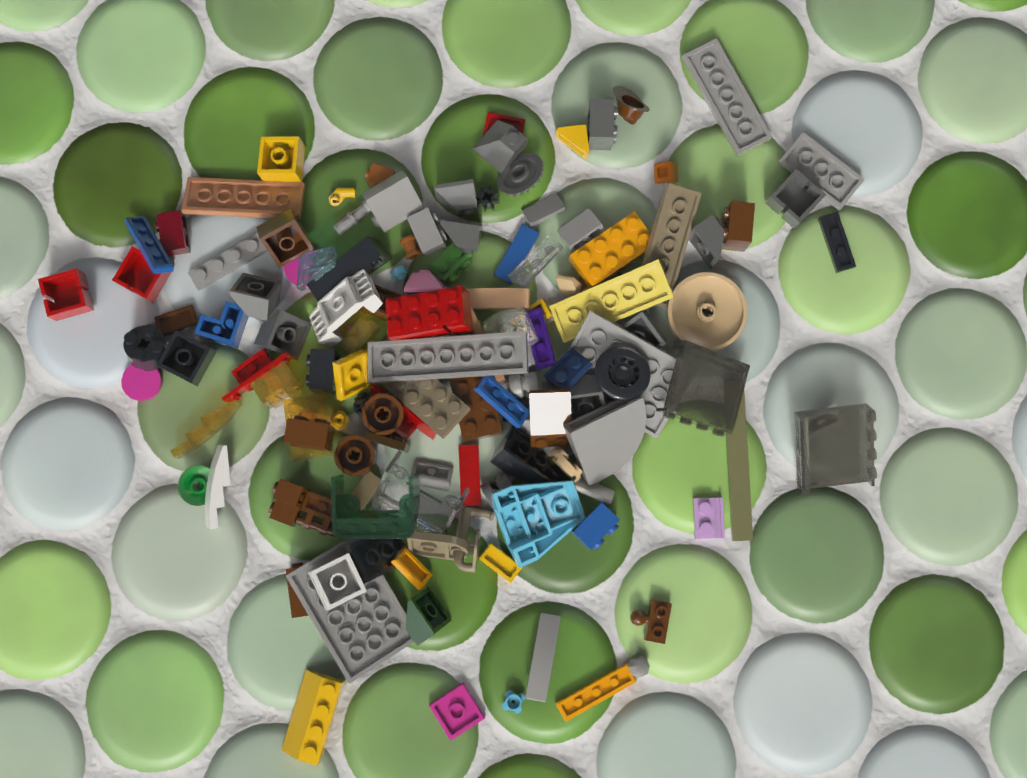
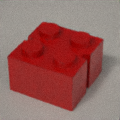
M132 246L112 281L154 303L172 272L153 274L141 251Z
M75 268L38 279L41 294L47 298L43 302L48 318L59 321L94 311L91 295L87 292L89 287L86 275L81 270Z

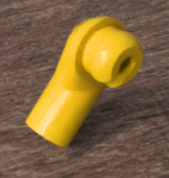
M337 188L330 195L329 203L332 206H338L346 197H356V189Z

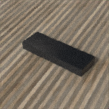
M838 212L819 217L818 222L835 272L840 273L855 268L856 264Z

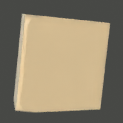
M556 276L562 295L572 297L580 293L582 284L574 277Z

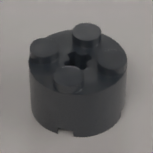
M147 324L135 327L124 335L123 347L132 366L144 371H153L160 368L156 364L167 346L161 331L155 328L154 325Z

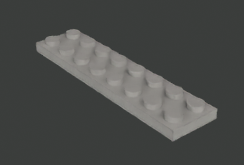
M526 331L368 342L369 383L529 373L528 337Z

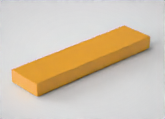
M625 663L555 702L566 722L637 681L631 675L628 664Z

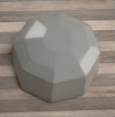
M638 656L630 660L628 668L631 675L639 678L648 674L650 665L646 658Z

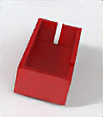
M462 285L385 299L386 316L390 319L387 320L388 338L392 341L434 338L452 335V332L458 334L473 331L470 292Z

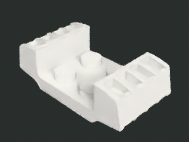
M364 269L352 277H346L317 302V307L309 315L319 343L329 347L338 344L343 340L338 329L339 326L362 306L374 313L383 304L372 278Z

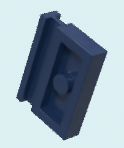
M571 347L549 369L544 377L557 389H571L593 365Z

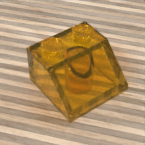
M357 311L338 327L343 340L336 345L349 355L361 349L366 350L368 342L373 341L381 328L365 314Z

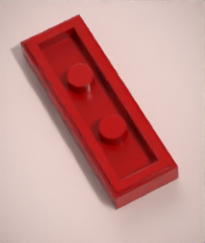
M458 446L461 506L481 505L479 446Z

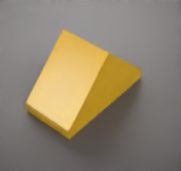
M586 124L559 127L556 130L557 139L585 160L588 158L589 143Z

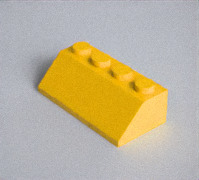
M306 669L282 746L283 752L299 761L316 766L319 765L322 761L345 680Z

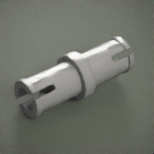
M361 204L352 212H347L343 219L332 226L341 236L352 226H357L358 222L370 214L371 211L367 212L363 204Z

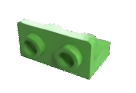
M453 243L428 268L446 285L448 282H454L459 276L457 273L462 269H467L472 264L473 254L462 253L461 249H458Z

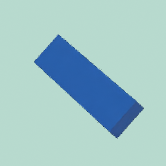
M146 217L126 218L125 224L153 274L173 272L174 265Z

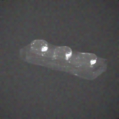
M547 236L508 275L510 280L525 288L563 249L562 244Z

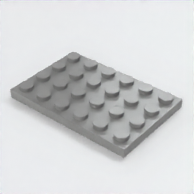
M591 310L571 345L575 351L579 352L593 365L583 376L595 374V365L599 356L610 347L625 345L641 352L648 361L651 371L649 385L644 393L640 395L643 397L646 407L645 433L657 439L697 369ZM606 395L608 403L616 400Z
M358 532L286 575L291 587L349 684L414 642L410 639L405 629L407 615L383 575L365 583L366 592L329 611L325 610L308 572L347 554L345 547L361 539Z

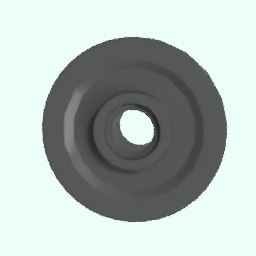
M534 153L519 154L502 174L500 172L498 174L497 185L502 193L515 197L517 194L522 195L524 191L528 192L531 187L535 188L534 184L540 182L539 178L543 176L542 171L545 169L542 159Z

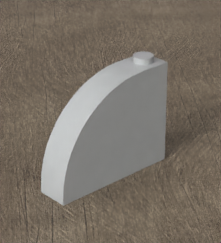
M641 396L627 401L614 400L563 425L577 466L583 472L581 477L589 486L597 484L614 474L632 458L645 432L646 407Z

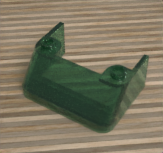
M419 473L409 476V494L402 496L400 499L399 510H360L359 499L355 495L344 494V475L339 474L331 477L333 534L339 539H406L412 536L416 530L420 508Z

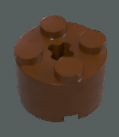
M384 392L375 393L368 397L361 411L365 426L378 435L393 433L400 426L404 416L400 402L393 395ZM382 408L384 411H388L385 414V418H381L380 415L377 416V413Z
M350 435L341 439L337 444L334 452V461L343 473L353 477H361L371 472L376 466L377 451L374 445L369 440H365L364 437ZM353 452L360 454L357 461L351 458L354 456Z

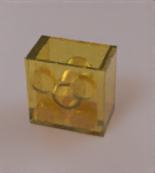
M285 361L250 383L261 402L269 408L274 407L275 409L285 403L284 400L289 396L294 397L302 391L301 388L304 387L292 367Z

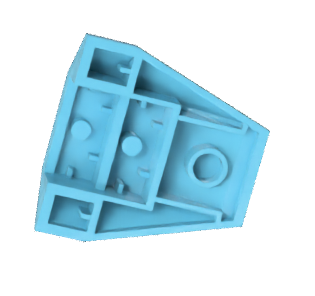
M572 480L511 485L491 493L494 513L505 543L518 568L537 561L586 518Z

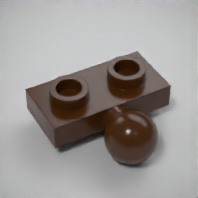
M651 599L648 615L639 609L631 613L630 620L632 624L641 626L646 623L643 640L665 644L672 603Z

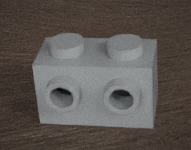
M427 207L407 217L420 249L426 257L447 247L445 240L448 238L444 230H440L437 225L440 221L435 211L431 212Z
M589 208L580 212L574 219L564 223L557 230L560 239L571 253L605 231L602 223Z

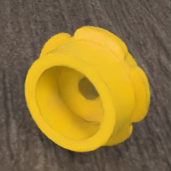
M341 410L336 413L334 412L330 416V425L335 427V429L343 430L349 423V416Z

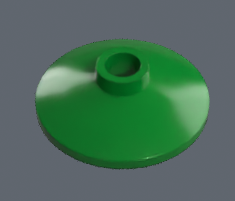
M192 466L181 474L178 481V492L186 503L193 506L205 505L206 486L210 471L208 467ZM197 481L198 487L194 489L193 483Z

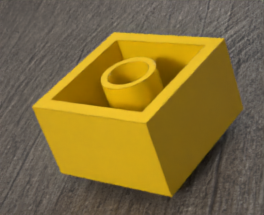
M261 137L257 174L263 181L302 182L306 147L300 137Z

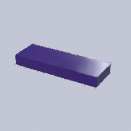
M540 307L524 312L523 317L536 369L540 370L553 366L556 363L543 308Z

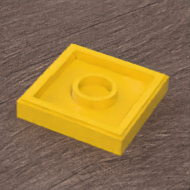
M361 349L332 362L337 400L343 401L371 387V384L368 382L367 350Z

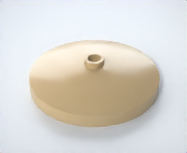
M702 272L685 278L674 289V298L668 301L667 318L673 334L681 343L697 351L712 352L729 346L740 336L746 325L748 311L742 291L732 280L717 273ZM703 311L708 312L707 317L704 316Z

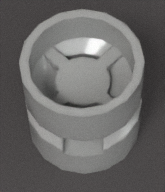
M536 371L524 373V376H520V374L508 375L510 394L517 400L523 399L524 396L529 398V390H539Z

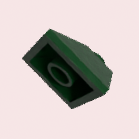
M429 587L408 601L405 629L410 639L417 646L452 621Z

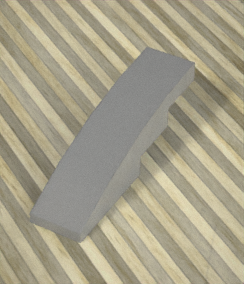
M540 613L525 699L546 702L561 616Z

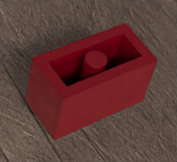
M181 210L157 214L155 227L160 235L158 240L167 255L174 256L191 253L185 214Z

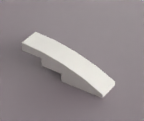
M223 444L217 445L206 486L205 527L209 529L219 528L217 508L225 507L223 487L231 486L227 445Z

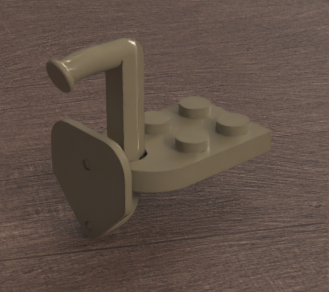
M470 506L462 507L459 513L456 536L446 535L442 532L426 533L423 530H408V549L414 556L454 560L457 568L461 571L475 573L480 552L481 529H477L475 541H468L471 516L485 517L492 521L495 517L494 510ZM469 554L473 555V563L464 562V559Z

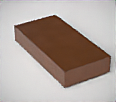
M193 305L154 317L157 328L163 336L172 334L175 330L181 331L198 324V318Z

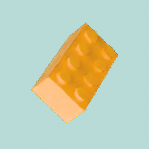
M634 211L570 254L568 261L589 289L604 283L645 256L651 233Z

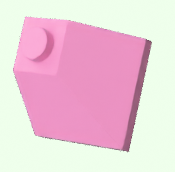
M419 270V273L411 274L404 287V293L411 295L447 287L431 271Z

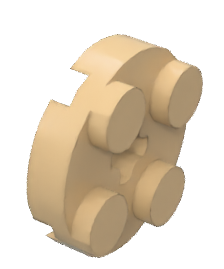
M553 448L548 453L549 456H555L552 459L566 476L570 475L574 483L581 478L582 470L575 463L570 464L568 462L569 456L562 449Z

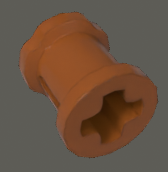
M415 235L404 237L399 241L405 249L406 260H412L422 255V251L419 250L415 241Z

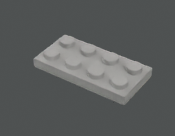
M804 132L778 162L791 174L798 169L810 180L806 185L808 187L812 183L826 194L823 199L839 211L865 180Z

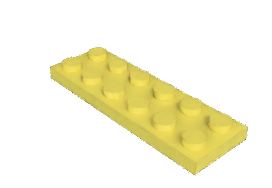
M658 259L549 306L562 341L566 343L576 338L591 310L614 323L674 298V294L662 264Z

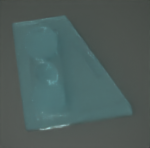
M331 245L308 252L299 257L296 287L298 290L304 291L306 289L305 285L312 279L317 281L324 273L335 267L336 248Z

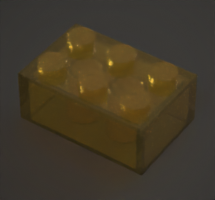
M324 394L283 400L286 424L287 418L294 419V415L307 417L312 422H314L315 418L325 419L327 422H330L327 397ZM333 444L331 452L289 446L290 459L293 461L334 455Z

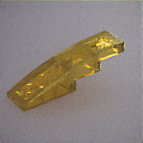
M234 400L200 417L203 425L185 434L188 442L170 450L173 457L180 459L215 436L237 413L242 403Z

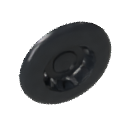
M617 345L608 348L599 356L595 365V378L599 387L606 395L616 400L627 401L635 399L644 393L650 382L651 371L648 361L641 352L630 346Z

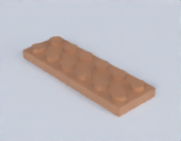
M188 177L181 210L183 214L273 218L291 208L297 218L301 220L305 183Z

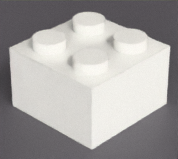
M349 553L308 572L325 610L329 611L366 592V588Z

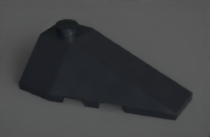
M514 425L511 426L490 461L506 474L531 484L570 480L556 464H551L545 457L547 454L543 449L539 451L536 447H531L530 435Z

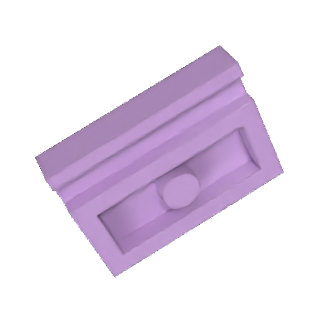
M693 498L694 539L725 538L723 498Z

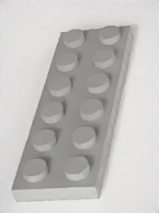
M717 38L682 56V60L736 156L771 140L772 136Z

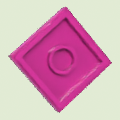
M464 682L429 704L430 709L450 741L485 719L483 712Z

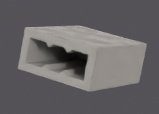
M402 170L362 193L364 198L363 206L367 212H372L373 217L371 220L376 228L381 227L383 232L403 222L407 217L425 209L409 178Z

